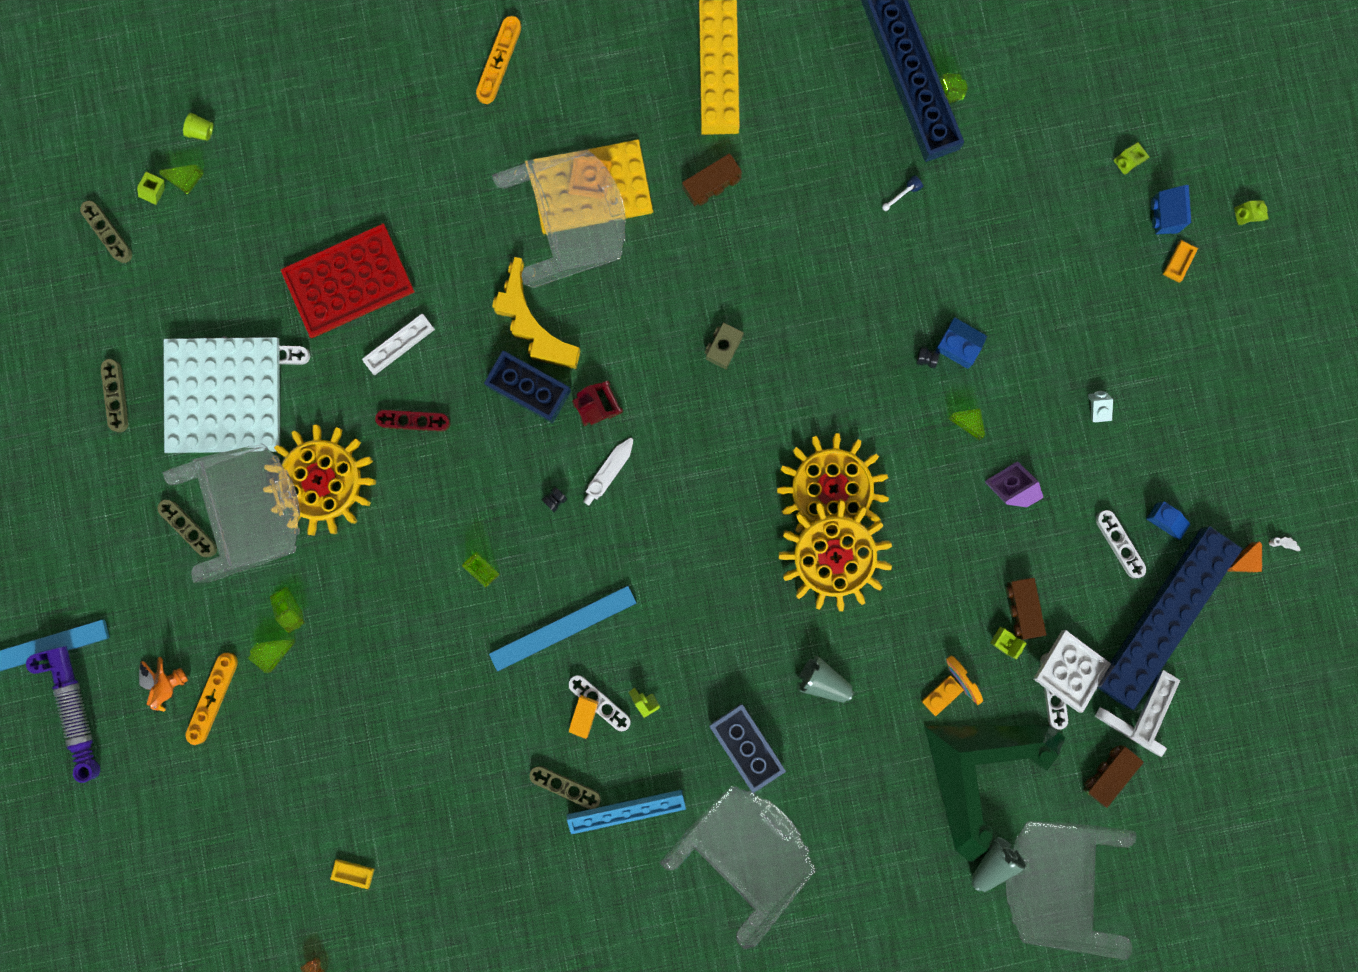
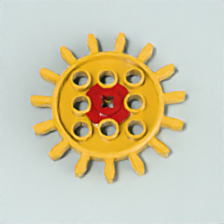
M313 425V440L305 443L299 432H291L297 447L289 453L284 447L276 445L274 447L275 450L285 457L281 467L265 465L264 468L271 473L279 474L277 485H269L263 488L266 493L280 492L283 499L282 502L276 504L271 509L272 513L277 514L286 507L292 510L294 514L287 523V527L291 529L297 525L301 517L309 519L307 534L315 536L317 522L324 520L327 521L330 533L336 534L337 526L334 518L342 514L349 522L355 524L357 520L349 511V508L355 501L364 506H370L371 504L369 500L358 495L360 486L376 484L374 479L361 478L359 469L372 463V458L364 457L356 461L351 455L361 444L358 439H354L346 448L338 445L343 430L337 427L333 431L330 441L321 439L322 431L319 425ZM311 451L312 458L306 461L304 455L306 452ZM328 457L330 464L327 467H323L322 460ZM347 464V472L341 474L340 466ZM300 469L305 470V476L302 479H299L297 476ZM318 477H322V478H323V479L320 480L321 484H318V483H317V482L319 481V478H318ZM339 481L341 483V488L339 491L335 492L333 490V484ZM293 487H297L299 490L295 497L291 496V489ZM312 493L316 494V501L314 503H310L308 500L309 495ZM332 499L334 501V507L328 510L326 507V503L328 500Z
M838 433L834 434L832 449L823 450L818 437H812V445L816 453L806 457L796 447L793 453L801 460L802 464L797 470L788 466H782L780 469L784 474L794 477L792 487L777 488V493L779 494L791 493L795 503L781 511L782 514L787 515L798 510L811 523L819 518V514H812L809 511L811 504H816V502L820 501L824 506L825 515H832L828 509L831 503L838 504L839 499H843L845 503V516L855 517L856 513L848 511L849 503H855L858 509L861 506L866 507L865 516L871 521L877 522L881 520L877 514L869 510L872 500L887 502L889 499L885 495L874 494L873 484L886 480L888 475L879 474L871 476L868 466L874 463L879 456L877 454L871 455L864 462L858 458L856 452L861 446V440L859 439L853 443L850 452L841 450L839 448L841 439ZM849 464L857 468L856 474L850 475L847 472ZM815 465L818 468L816 476L808 473L809 466ZM829 465L837 467L836 475L828 473L827 468ZM850 483L857 486L855 494H850L847 490V486ZM815 484L818 486L819 492L817 495L809 493L808 488L810 485ZM829 485H835L837 487L835 489L837 493H829ZM799 523L795 531L799 533L805 527ZM829 525L826 529L835 530L836 532L837 527Z
M839 499L837 514L825 515L824 506L819 501L816 502L819 518L811 523L803 514L797 513L798 521L805 527L800 535L786 530L783 532V536L787 540L796 542L794 552H779V559H793L796 564L795 569L783 574L784 580L787 581L800 576L804 582L797 590L796 597L800 599L811 588L819 593L816 599V609H821L825 596L837 597L836 605L840 612L844 610L843 596L851 593L855 594L857 601L861 605L865 604L864 595L859 589L866 583H869L878 590L883 588L881 583L871 576L875 568L891 570L892 566L890 563L877 560V551L889 549L892 547L890 541L874 542L871 535L883 527L880 520L873 523L869 528L860 523L861 519L865 516L866 507L861 506L857 510L855 517L851 518L844 515L845 503L843 499ZM829 525H835L837 530L835 533L829 534L826 532V528ZM845 536L853 538L852 543L849 545H844L842 539ZM819 540L825 542V546L822 549L814 547L815 543ZM862 547L868 549V553L865 556L858 555V550ZM834 552L838 554L837 559L833 558ZM806 556L814 558L811 564L803 563V559ZM849 563L857 565L854 571L846 570V566ZM827 567L829 573L824 576L820 575V568ZM842 578L845 580L843 586L838 587L834 584L835 580Z

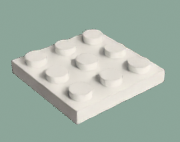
M1062 630L1033 679L1077 712L1083 713L1111 663L1068 631Z

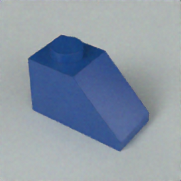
M1164 501L1156 503L1147 517L1148 521L1177 540H1181L1190 526V523L1180 511Z

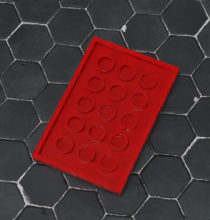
M384 224L281 269L310 338L321 335L415 292Z

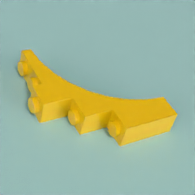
M514 257V261L510 262L509 281L506 280L504 286L506 293L498 292V296L494 297L492 306L495 308L494 311L498 315L515 318V320H512L510 327L514 337L533 341L528 349V354H530L532 360L577 369L580 356L579 347L564 343L553 337L531 315L523 293L522 276L524 262L522 258Z

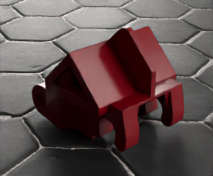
M609 381L587 386L577 393L578 398L572 401L582 418L583 426H587L588 423L591 425L596 424L606 418L611 419L624 412L619 407L612 393ZM603 389L612 411H605L597 394L598 391Z

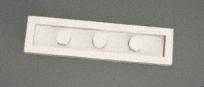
M421 314L362 360L372 374L376 375L435 329L426 317Z
M1164 670L1159 672L1131 734V739L1146 748L1152 746L1179 685V679Z

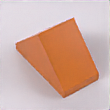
M1260 542L1250 543L1237 556L1228 571L1262 572V544Z

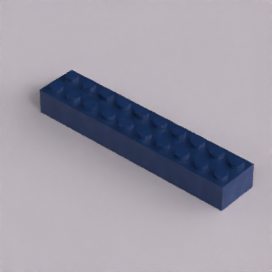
M861 0L924 161L928 162L960 150L964 144L963 137L908 0Z
M1210 526L1201 528L1111 660V665L1097 688L1125 708L1134 710L1242 548Z

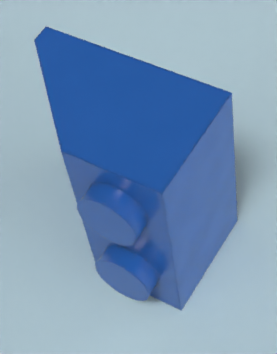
M1189 185L1160 191L1152 198L1151 209L1154 210L1152 227L1155 228V234H1176L1191 223Z
M954 317L936 349L940 350V353L968 369L973 365L980 353L987 336Z

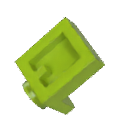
M1138 142L1124 150L1114 159V162L1125 175L1134 167L1145 162L1149 156Z
M635 688L629 691L634 704L644 718L660 708L653 694L645 697L643 693L639 694Z

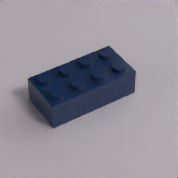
M502 351L484 382L487 388L552 424L571 393L570 387L505 351Z

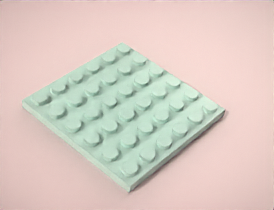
M279 338L164 339V453L277 452L274 447L276 445L280 446Z

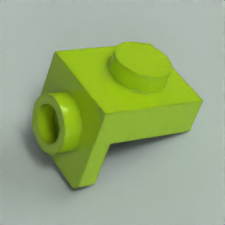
M1248 201L1234 208L1238 225L1269 219L1267 206L1264 201Z
M1002 627L998 629L990 642L1004 654L1014 659L1019 657L1026 645L1025 641L1018 639Z

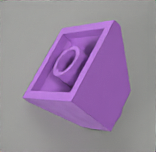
M1019 462L1014 463L985 481L1007 505L1029 507L1043 498L1039 482Z

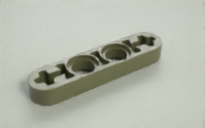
M92 201L83 202L80 207L81 214L113 258L121 263L129 262L132 258L131 249L101 208ZM92 207L93 213L97 216L94 217L90 214L88 208ZM100 220L105 221V227L102 229L97 228V223ZM110 235H115V242L112 244H108V237ZM117 247L124 251V257L120 256L121 253L116 249Z
M107 359L101 364L107 424L111 430L123 432L128 427V416L122 369L118 362ZM111 365L115 366V368L112 369L111 372L108 371V368H110ZM112 382H116L118 388L111 392L109 385ZM115 400L120 402V407L117 410H113L111 407L112 402ZM119 420L122 423L119 424L117 427L114 425V423H117V421Z
M163 500L159 503L157 508L159 514L199 555L203 557L215 555L217 552L215 542L174 501ZM165 505H169L170 510L176 514L172 515L170 512H165ZM179 517H184L185 524L182 527H178L176 524ZM192 530L198 532V538L194 541L189 537ZM202 542L204 545H210V552H204L205 547L198 543Z
M536 766L530 772L529 776L532 783L588 809H595L600 804L601 796L597 791L542 766ZM539 770H541V775L544 777H547L548 774H551V777L548 779L547 785L544 784L546 780L543 778L536 780V775H534V772H538ZM553 778H559L562 781V786L559 789L551 786ZM571 786L579 788L580 793L577 797H572L569 794ZM583 790L587 791L585 795L591 797L592 794L595 795L597 803L593 802L591 805L588 803L589 800L587 798H583V801L579 800Z

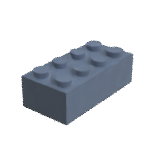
M742 703L709 724V727L752 793H755L786 772Z

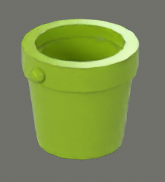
M189 113L184 122L183 135L188 138L208 141L213 132V123L198 117L196 114Z

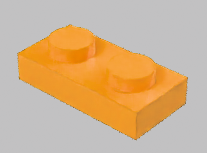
M949 675L921 702L934 716H937L964 689Z

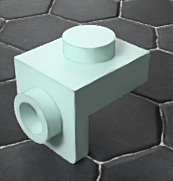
M1104 391L1088 394V399L1091 401V421H1112L1113 399Z

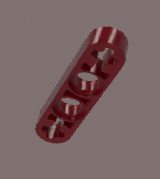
M381 410L375 416L376 423L382 428L443 432L450 427V419L441 413ZM384 414H386V417L394 418V422L385 421L384 424L380 418H383ZM406 415L408 423L402 426L398 420L400 416ZM424 416L427 418V424L421 427L417 424L419 417ZM431 417H433L432 420L440 421L443 418L446 424H442V427H440V425L432 423Z

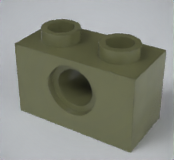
M725 323L721 327L718 326L713 335L715 337L713 344L709 343L705 350L707 354L706 360L727 369L743 338L744 332ZM724 341L729 346L723 350L718 347V344Z

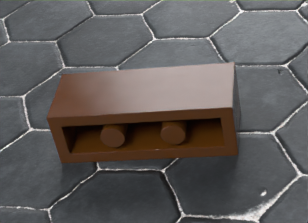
M729 153L682 182V189L694 207L698 204L701 206L709 200V197L721 194L727 186L736 185L742 177V171Z
M1035 578L1007 582L1006 594L1011 599L1010 613L1015 618L1016 625L1013 626L1015 635L1021 640L1046 636Z
M1115 746L1109 753L1110 757L1106 762L1103 761L1098 766V772L1094 777H1090L1086 781V787L1083 789L1095 801L1108 808L1144 763L1126 746Z

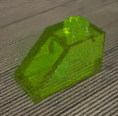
M943 74L940 82L949 104L963 99L968 90L966 81L962 80L960 74Z
M287 587L270 596L275 620L288 633L298 629L305 623L303 613Z
M291 639L257 643L250 650L251 655L248 659L265 673L272 672L296 641Z

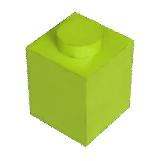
M145 172L137 187L138 197L156 205L164 192V180Z

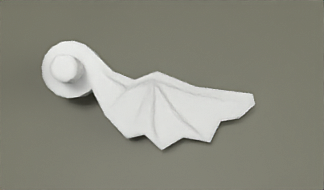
M1277 537L1269 542V545L1273 547L1282 545L1284 548L1295 551L1301 550L1297 542L1293 541L1291 537H1283L1281 539Z

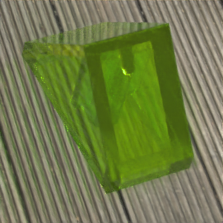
M197 165L160 170L159 173L167 181L188 195L202 177L203 170Z
M980 408L955 412L949 416L948 419L976 439L981 440L984 438L985 430Z
M475 552L462 564V567L485 588L500 575L478 552Z

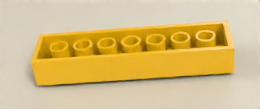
M699 0L702 135L739 134L737 0Z

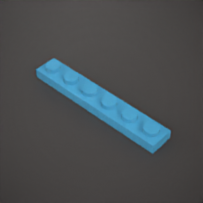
M682 790L567 814V822L571 834L686 810Z

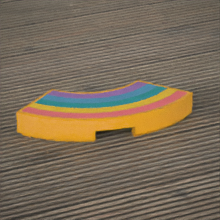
M953 656L948 657L946 661L949 671L959 681L965 694L977 705L982 703V695L977 685L972 683L966 674L968 672Z

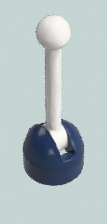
M916 175L912 176L907 182V188L889 203L883 204L882 209L884 211L889 210L890 206L908 191L917 192L923 188L920 179Z

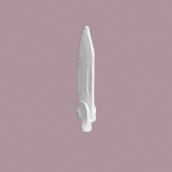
M632 438L621 443L613 450L588 485L586 490L588 495L583 500L585 504L589 506L594 498L598 500L630 457L633 445Z

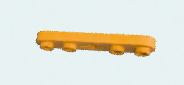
M509 16L503 20L478 84L476 95L483 104H490L494 101L520 35L521 24L515 16ZM501 55L503 62L500 61L496 68L495 58L498 59Z
M223 653L216 660L186 731V740L192 745L202 744L207 739L237 668L238 660L234 654ZM214 693V698L216 699V701L211 702L210 704V699H208V696L213 695Z

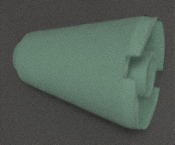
M815 655L814 660L810 658L799 676L803 679L801 683H797V690L841 703L849 701L854 693L852 685L820 657Z
M998 837L992 843L971 877L972 885L977 891L987 892L1023 872L1026 867V862L1017 850L1015 852L1009 848L1011 844L1001 837Z

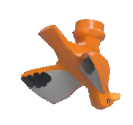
M158 657L156 674L152 672L144 661H141L139 684L143 688L150 690L147 705L153 710L164 712L166 708L161 704L172 697L173 688L177 685H184L189 680L181 668L173 670V673L167 676L163 671V660L161 657Z

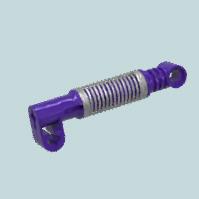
M67 646L29 656L26 661V668L29 672L36 674L51 671L54 682L52 687L53 695L57 697L55 699L56 701L58 700L56 704H59L56 707H60L57 709L60 711L58 714H62L59 716L62 717L60 721H63L60 724H64L62 725V728H64L62 731H66L63 733L66 734L64 738H67L65 739L66 746L71 753L74 752V755H72V758L75 757L73 762H76L73 769L74 779L77 782L85 783L97 778L100 773V766L95 759H92L94 755L90 754L93 752L89 750L93 743L92 734H88L91 731H88L90 729L89 727L87 728L89 724H86L88 721H85L87 714H83L86 711H83L85 709L82 707L84 704H81L83 701H80L82 697L79 696L82 694H78L81 691L79 690L78 680L74 677ZM48 659L49 663L39 665L40 661ZM85 767L89 770V775L85 774Z

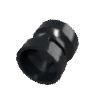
M921 345L916 364H926L929 368L935 369L940 350H929Z
M554 486L551 492L541 500L555 513L559 509V505L565 503L568 499Z

